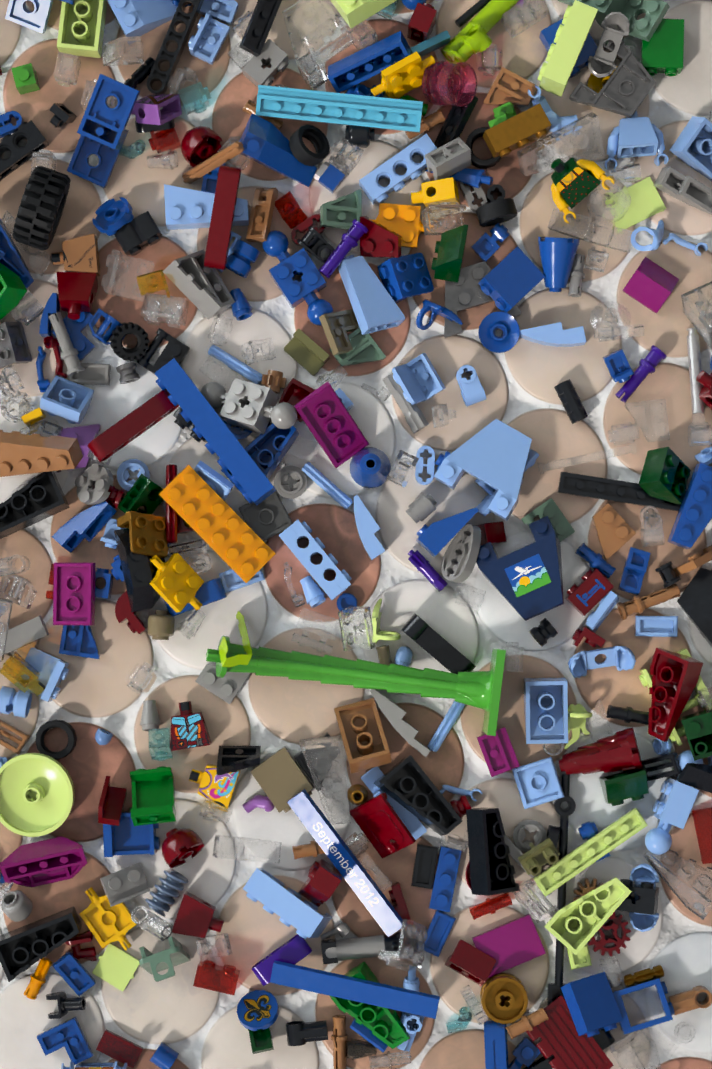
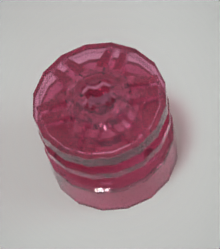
M436 61L435 64L427 67L422 79L423 93L425 98L434 105L466 106L473 100L476 94L477 76L475 70L470 64L465 62Z

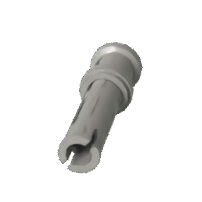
M58 312L56 315L52 314L48 317L62 351L60 357L65 361L68 369L67 375L71 376L84 371L85 368L81 366L78 358L79 352L76 348H73L61 316L62 314Z

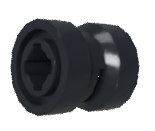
M546 618L540 621L538 628L533 627L529 631L542 647L550 637H555L558 634Z

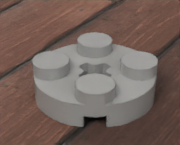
M96 463L88 467L75 480L79 500L93 506L104 502L111 493L108 492L110 485L113 486L111 471Z

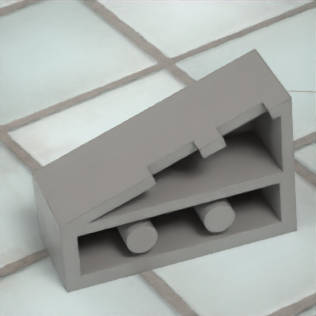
M203 249L174 260L162 272L210 319L225 312L235 301L216 269L204 267L206 252Z

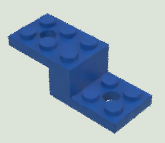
M100 74L77 131L81 136L68 166V172L106 188L129 130L125 128L140 93L139 90ZM110 96H115L118 100L115 108H110L107 104V99ZM92 154L97 155L99 158V163L96 166H91L89 163V157Z

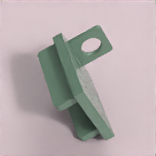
M173 936L168 937L171 948L153 954L144 946L139 948L142 959L139 960L140 966L151 975L153 974L156 982L175 976L174 966L191 961L189 954L183 950L181 943ZM168 969V972L164 975H160L157 973Z

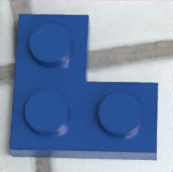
M81 312L80 318L77 320L68 318V315L63 319L73 348H76L79 352L78 358L80 361L95 348L81 333L93 317L90 312Z
M76 1017L37 1035L45 1056L62 1047H65L74 1065L93 1056Z

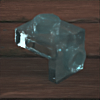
M169 728L150 729L148 731L149 751L152 760L164 761L173 758V751L170 749Z

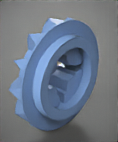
M137 459L126 460L119 466L117 471L118 483L126 491H129L136 482L134 479L131 481L128 479L130 477L128 469L133 472L140 469L137 477L139 478L143 474L150 479L148 467L144 462Z

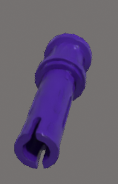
M353 220L351 228L346 234L342 235V241L319 269V272L325 277L330 278L352 248L357 247V242L364 233L369 231L359 221Z
M652 345L649 354L639 361L640 366L615 396L620 398L625 392L621 401L626 403L649 373H654L656 371L655 367L662 359H666L667 356L659 348Z

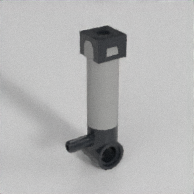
M412 930L396 932L389 937L387 935H377L336 940V938L321 940L323 964L338 963V961L417 953L415 931Z

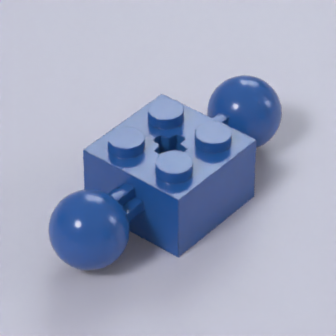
M270 231L267 241L262 242V246L269 256L277 257L280 261L279 264L269 270L271 277L291 308L306 301L308 304L307 316L313 324L321 326L319 317L323 314L333 313L331 304L324 299H319L316 295L317 292L326 287V281L304 248L290 256L287 251L289 242L286 235L281 231ZM302 275V281L294 280V276Z

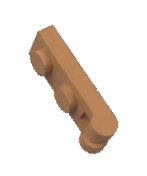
M264 188L255 189L246 239L249 242L267 241L275 200L278 199L277 188H269L268 190H264Z

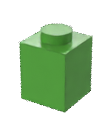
M31 63L11 68L15 85L20 95L40 90L36 71Z

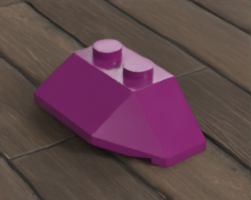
M60 836L21 845L0 863V869L5 882H13L32 888L73 878L87 864V858L81 844Z

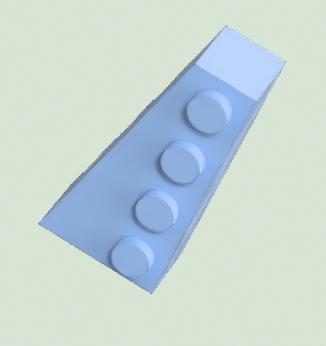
M164 184L165 217L168 230L210 228L215 194ZM237 198L232 226H248V200Z
M256 868L243 888L247 892L246 896L254 902L260 901L264 904L263 909L270 914L276 913L279 915V920L288 927L290 925L297 929L296 933L302 938H319L332 919V916L328 913L322 915L318 912V906L307 900L303 902L301 900L302 896L291 888H284L285 884L264 869Z

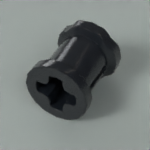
M493 185L488 189L486 195L487 203L497 201L493 199L494 192L498 193L497 200L505 198V190L502 186Z
M671 561L655 569L656 572H659L664 582V588L681 580L680 577H677L671 566Z

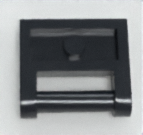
M160 328L156 331L157 335L150 344L149 349L146 350V354L137 360L139 365L153 374L173 358L180 365L190 350L188 346ZM163 339L168 341V344L155 364L151 365L148 362Z

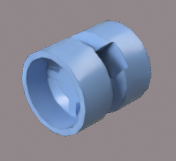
M2 686L0 690V713L10 714L13 712L14 716L27 718L32 702V692L25 690L16 692L15 688Z

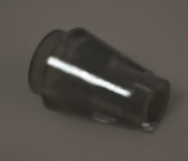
M358 1039L346 1041L347 1058L355 1060L377 1054V1048L368 1041Z

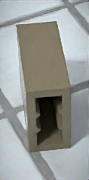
M285 746L250 771L279 813L282 810L285 813L291 810L287 801L305 789L309 796L313 794L311 790L314 786Z

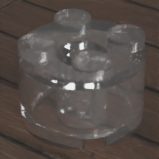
M606 180V185L610 187L609 190H606L602 187L601 181V184L588 197V213L599 224L614 225L622 220L627 213L631 203V196L627 187L621 182L615 180V184H613L611 180ZM611 199L613 201L612 204H605L606 200L609 201Z

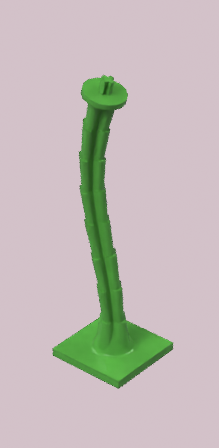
M222 636L218 650L207 649L206 661L216 662V675L219 678L225 677L226 672L255 673L257 676L288 677L290 680L321 681V684L353 685L354 688L387 690L390 693L421 694V697L454 699L455 702L485 710L482 731L486 735L496 736L506 650L492 648L490 671L458 672V674L429 668L422 670L392 663L385 665L361 659L354 661L329 655L322 657L297 651L290 653L260 646L259 648L251 647L253 655L248 665L222 667L219 646L223 637L226 638L228 646L227 658L238 654H246L243 645L232 644L228 636Z

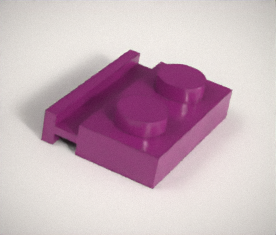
M505 727L496 730V736L484 734L477 737L491 777L520 767Z

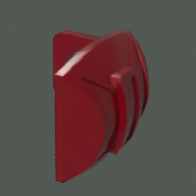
M292 378L283 391L279 403L286 402L294 406L314 392L315 389ZM297 412V421L302 422L303 419Z

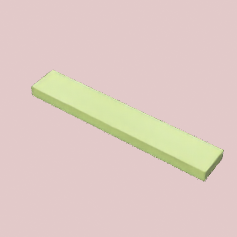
M633 808L561 858L557 863L535 876L533 880L546 897L648 825L637 808Z

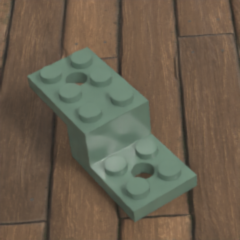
M575 0L558 1L572 6ZM577 0L598 9L595 19L600 26L609 13L621 12L629 20V35L648 42L670 7L667 2L661 0ZM640 14H646L644 18L637 20Z

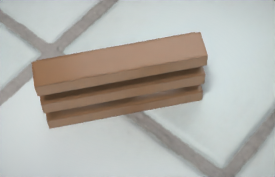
M0 719L1 726L23 738L21 741L0 729L1 735L17 743L19 746L16 748L1 738L0 744L19 755L30 736Z

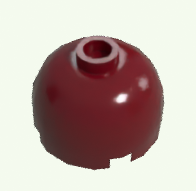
M199 126L186 132L182 140V155L192 167H195L222 150L220 145L222 138L209 127Z
M174 828L166 834L167 838L162 844V856L170 868H175L186 863L184 859L189 856L195 857L203 849L204 844L196 832L186 828L179 830Z

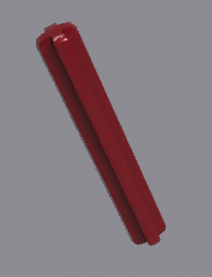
M169 464L166 466V486L177 476V465ZM166 503V541L168 544H176L177 513Z

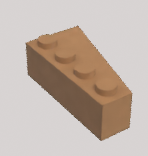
M0 430V477L75 469L83 458L77 438L52 435L50 437H43L35 433L25 435L18 431L8 433Z

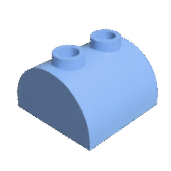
M56 375L41 397L40 409L47 411L51 416L65 418L69 423L80 424L87 413L94 390Z

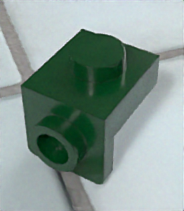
M270 1027L264 1030L257 1029V1031L248 1029L253 1054L274 1050Z

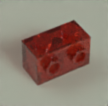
M210 960L200 961L193 986L234 995L240 970H237L232 965H216V962Z

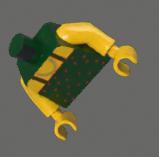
M572 157L565 163L558 158L551 164V168L555 171L551 175L553 180L551 185L552 199L560 212L564 213V221L568 224L567 214L571 213L576 219V214L573 211H569L568 208H574L601 184L600 179L602 180V187L606 190L610 189L606 185V180H611L615 184V178L606 176V172L594 161L576 160Z

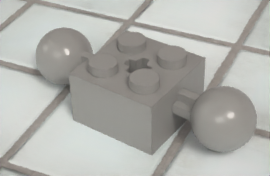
M234 378L228 393L217 382L207 383L201 389L202 395L213 409L223 405L219 416L230 425L264 435L270 418L272 423L280 429L291 428L297 421L295 407L286 402L277 404L279 396L269 387Z

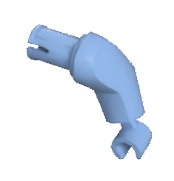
M535 85L537 89L536 95H532L528 89V95L534 98L532 101L533 106L540 103L551 123L550 132L558 133L560 129L578 128L577 115L559 117L551 109L545 97L540 96L541 89Z

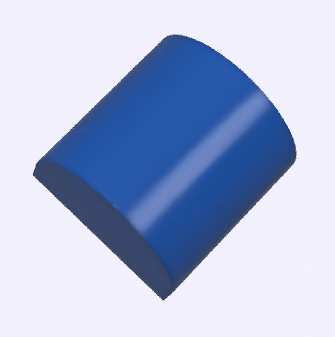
M161 1042L149 1061L161 1069H170L179 1053Z

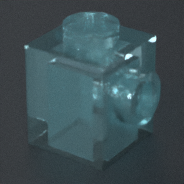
M201 82L178 90L187 115L193 112L196 114L201 113L207 109L206 107L210 106L208 99H211L207 87L203 88Z

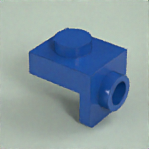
M622 349L603 357L614 382L619 381V383H623L631 378L630 375L634 374Z

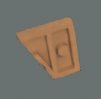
M502 67L483 103L486 105H503L507 102H512L513 105L528 106L532 100V97L527 93L528 89L532 95L535 94L537 89L535 84Z
M609 503L592 517L605 560H608L636 534Z
M712 545L703 549V554L700 555L698 552L688 557V562L674 568L676 575H682L711 561Z

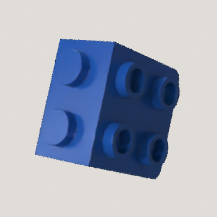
M422 253L390 258L377 266L383 286L396 304L407 297L430 293L434 290Z

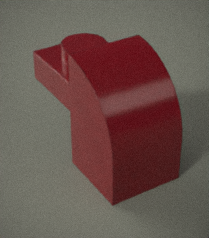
M126 591L119 597L116 603V618L119 623L128 620L127 626L133 633L142 634L147 628L136 615V612H131Z

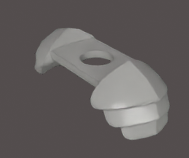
M621 12L609 13L601 23V27L604 28L595 55L589 56L588 59L589 70L597 78L609 76L617 68L614 61L623 37L629 35L630 26L628 18ZM611 40L614 42L615 49L612 52L604 51L603 44L605 41Z

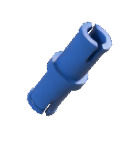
M582 543L575 552L587 561L591 568L598 569L607 579L616 570L615 567L602 558L600 553L596 554L585 543Z

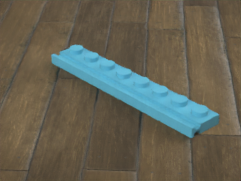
M258 85L255 115L420 133L423 101Z

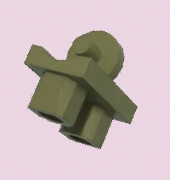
M548 838L537 846H534L533 842L529 844L531 850L518 857L527 874L536 876L541 873V867L546 863H549V865L557 863L560 853L551 839Z

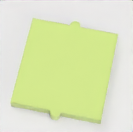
M110 943L103 955L99 956V962L92 973L123 992L130 979L134 978V973L140 963L137 958Z

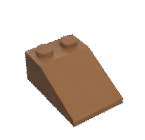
M374 698L334 708L351 774L392 763Z

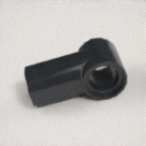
M292 1021L286 1023L288 1046H300L306 1044V1042L328 1040L327 1021L304 1023V1021Z

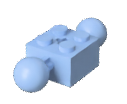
M691 750L683 751L677 758L681 770L684 769L687 763L703 764V759L694 761ZM670 777L668 781L665 780L660 789V792H662L661 798L656 800L652 810L655 812L653 816L660 819L657 828L651 829L645 836L647 849L656 855L664 854L670 849L672 845V838L669 834L671 825L684 829L699 792L698 789Z

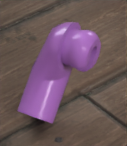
M256 795L243 804L247 813L257 807L270 812L275 807L268 796Z

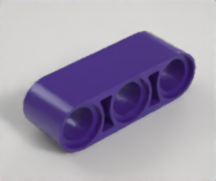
M297 934L255 964L251 969L261 984L265 986L270 983L275 960L295 965L310 954L312 949L306 940Z

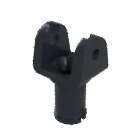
M65 992L46 995V1000L58 1001L59 1011L48 1014L49 1019H60L68 1011L85 1010L86 1008L84 996L67 998Z

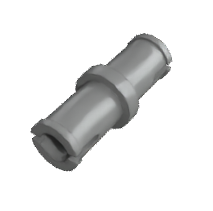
M576 254L569 276L568 296L581 297L582 279L585 278L583 273L585 255L581 257V254Z

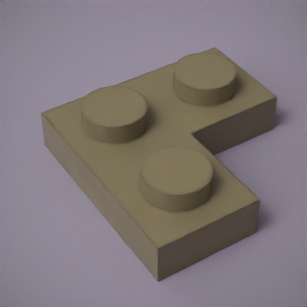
M353 310L321 315L319 319L333 356L352 351L353 348L347 332H353L359 328Z

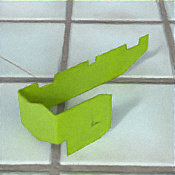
M239 611L237 612L236 619L239 621L238 627L246 654H238L227 658L228 646L226 638L223 637L219 646L222 667L248 665L253 655L244 616Z

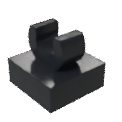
M54 103L50 108V111L55 114L50 123L55 127H61L64 123H73L77 117L62 103Z

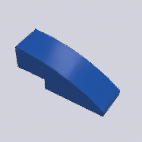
M106 501L94 505L71 518L59 528L52 538L72 553L84 538L90 542L117 511Z

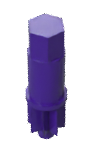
M411 550L408 553L410 556L408 560L439 592L448 584L418 550L416 552Z

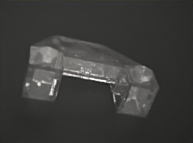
M300 0L282 12L296 64L302 78L311 90H315L329 80L323 65L324 62L352 44L360 51L378 42L377 34L367 20L350 28L330 0Z

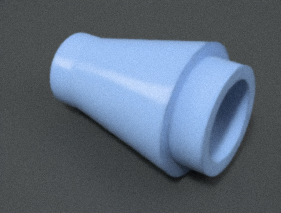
M311 576L300 580L306 602L310 604L311 608L319 606L326 601L325 593Z

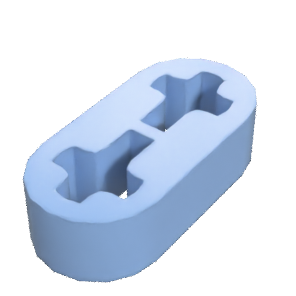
M422 446L416 454L415 479L417 483L423 486L430 484L434 478L435 452L429 446ZM424 450H428V454L432 456L428 458L427 464H423V457H420ZM423 467H427V474L430 475L426 482H423L422 478L418 476L422 474Z

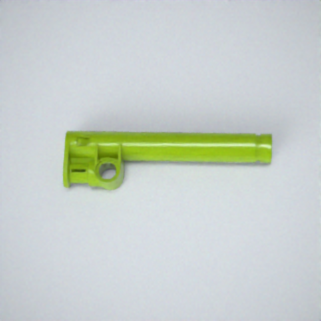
M490 0L441 50L443 56L451 64L464 68L467 65L466 61L473 54L476 55L479 52H483L491 45L492 40L487 33L519 0Z

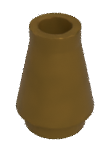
M355 784L348 789L347 797L352 804L361 805L367 800L368 792L363 785ZM357 792L362 795L359 799H355L353 796Z

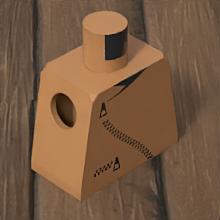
M95 234L63 241V252L51 253L52 264H64L65 272L96 273L97 276H101L98 242Z

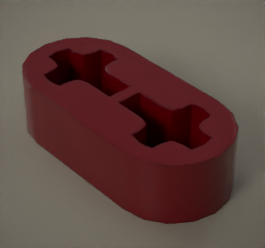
M319 214L312 215L292 230L291 239L295 245L301 246L296 242V232L303 233L306 230L308 231V227L314 225V220L320 221ZM314 227V229L321 234L325 231L326 227H321L320 229Z

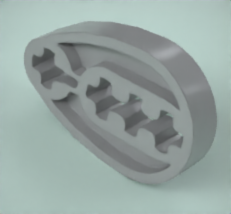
M472 524L465 525L448 546L441 566L442 574L447 580L461 583L472 573L481 543V529Z

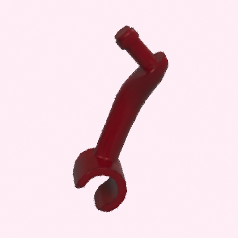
M52 335L45 337V347L48 349L53 348L56 358L55 375L67 378L68 375L63 373V360L60 357L57 338H54Z

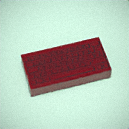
M106 1029L96 1050L123 1064L127 1063V1066L134 1068L143 1047Z

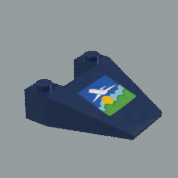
M548 516L529 524L536 542L499 558L492 543L488 542L480 546L476 560L478 568L484 577L525 621L564 604L561 545Z

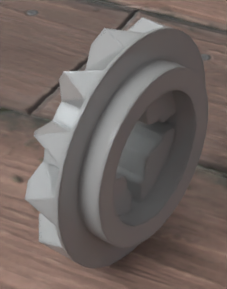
M286 466L281 468L275 475L274 486L282 497L294 499L301 496L305 491L307 478L300 468ZM288 474H290L293 480H300V482L293 484V491H291L289 485H282V483L288 481Z
M527 819L519 822L514 829V843L522 852L526 853L531 850L529 844L532 842L529 839L524 840L526 837L524 829L530 833L535 832L533 835L534 846L546 840L544 827L535 820Z

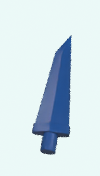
M465 168L448 177H453L455 181L474 186L475 188H480L482 183L488 185L493 183V177L485 176L486 171L483 169Z

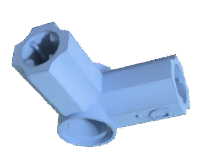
M402 1012L400 1020L410 1039L398 1045L397 1048L409 1052L416 1033L420 1032L424 1016Z

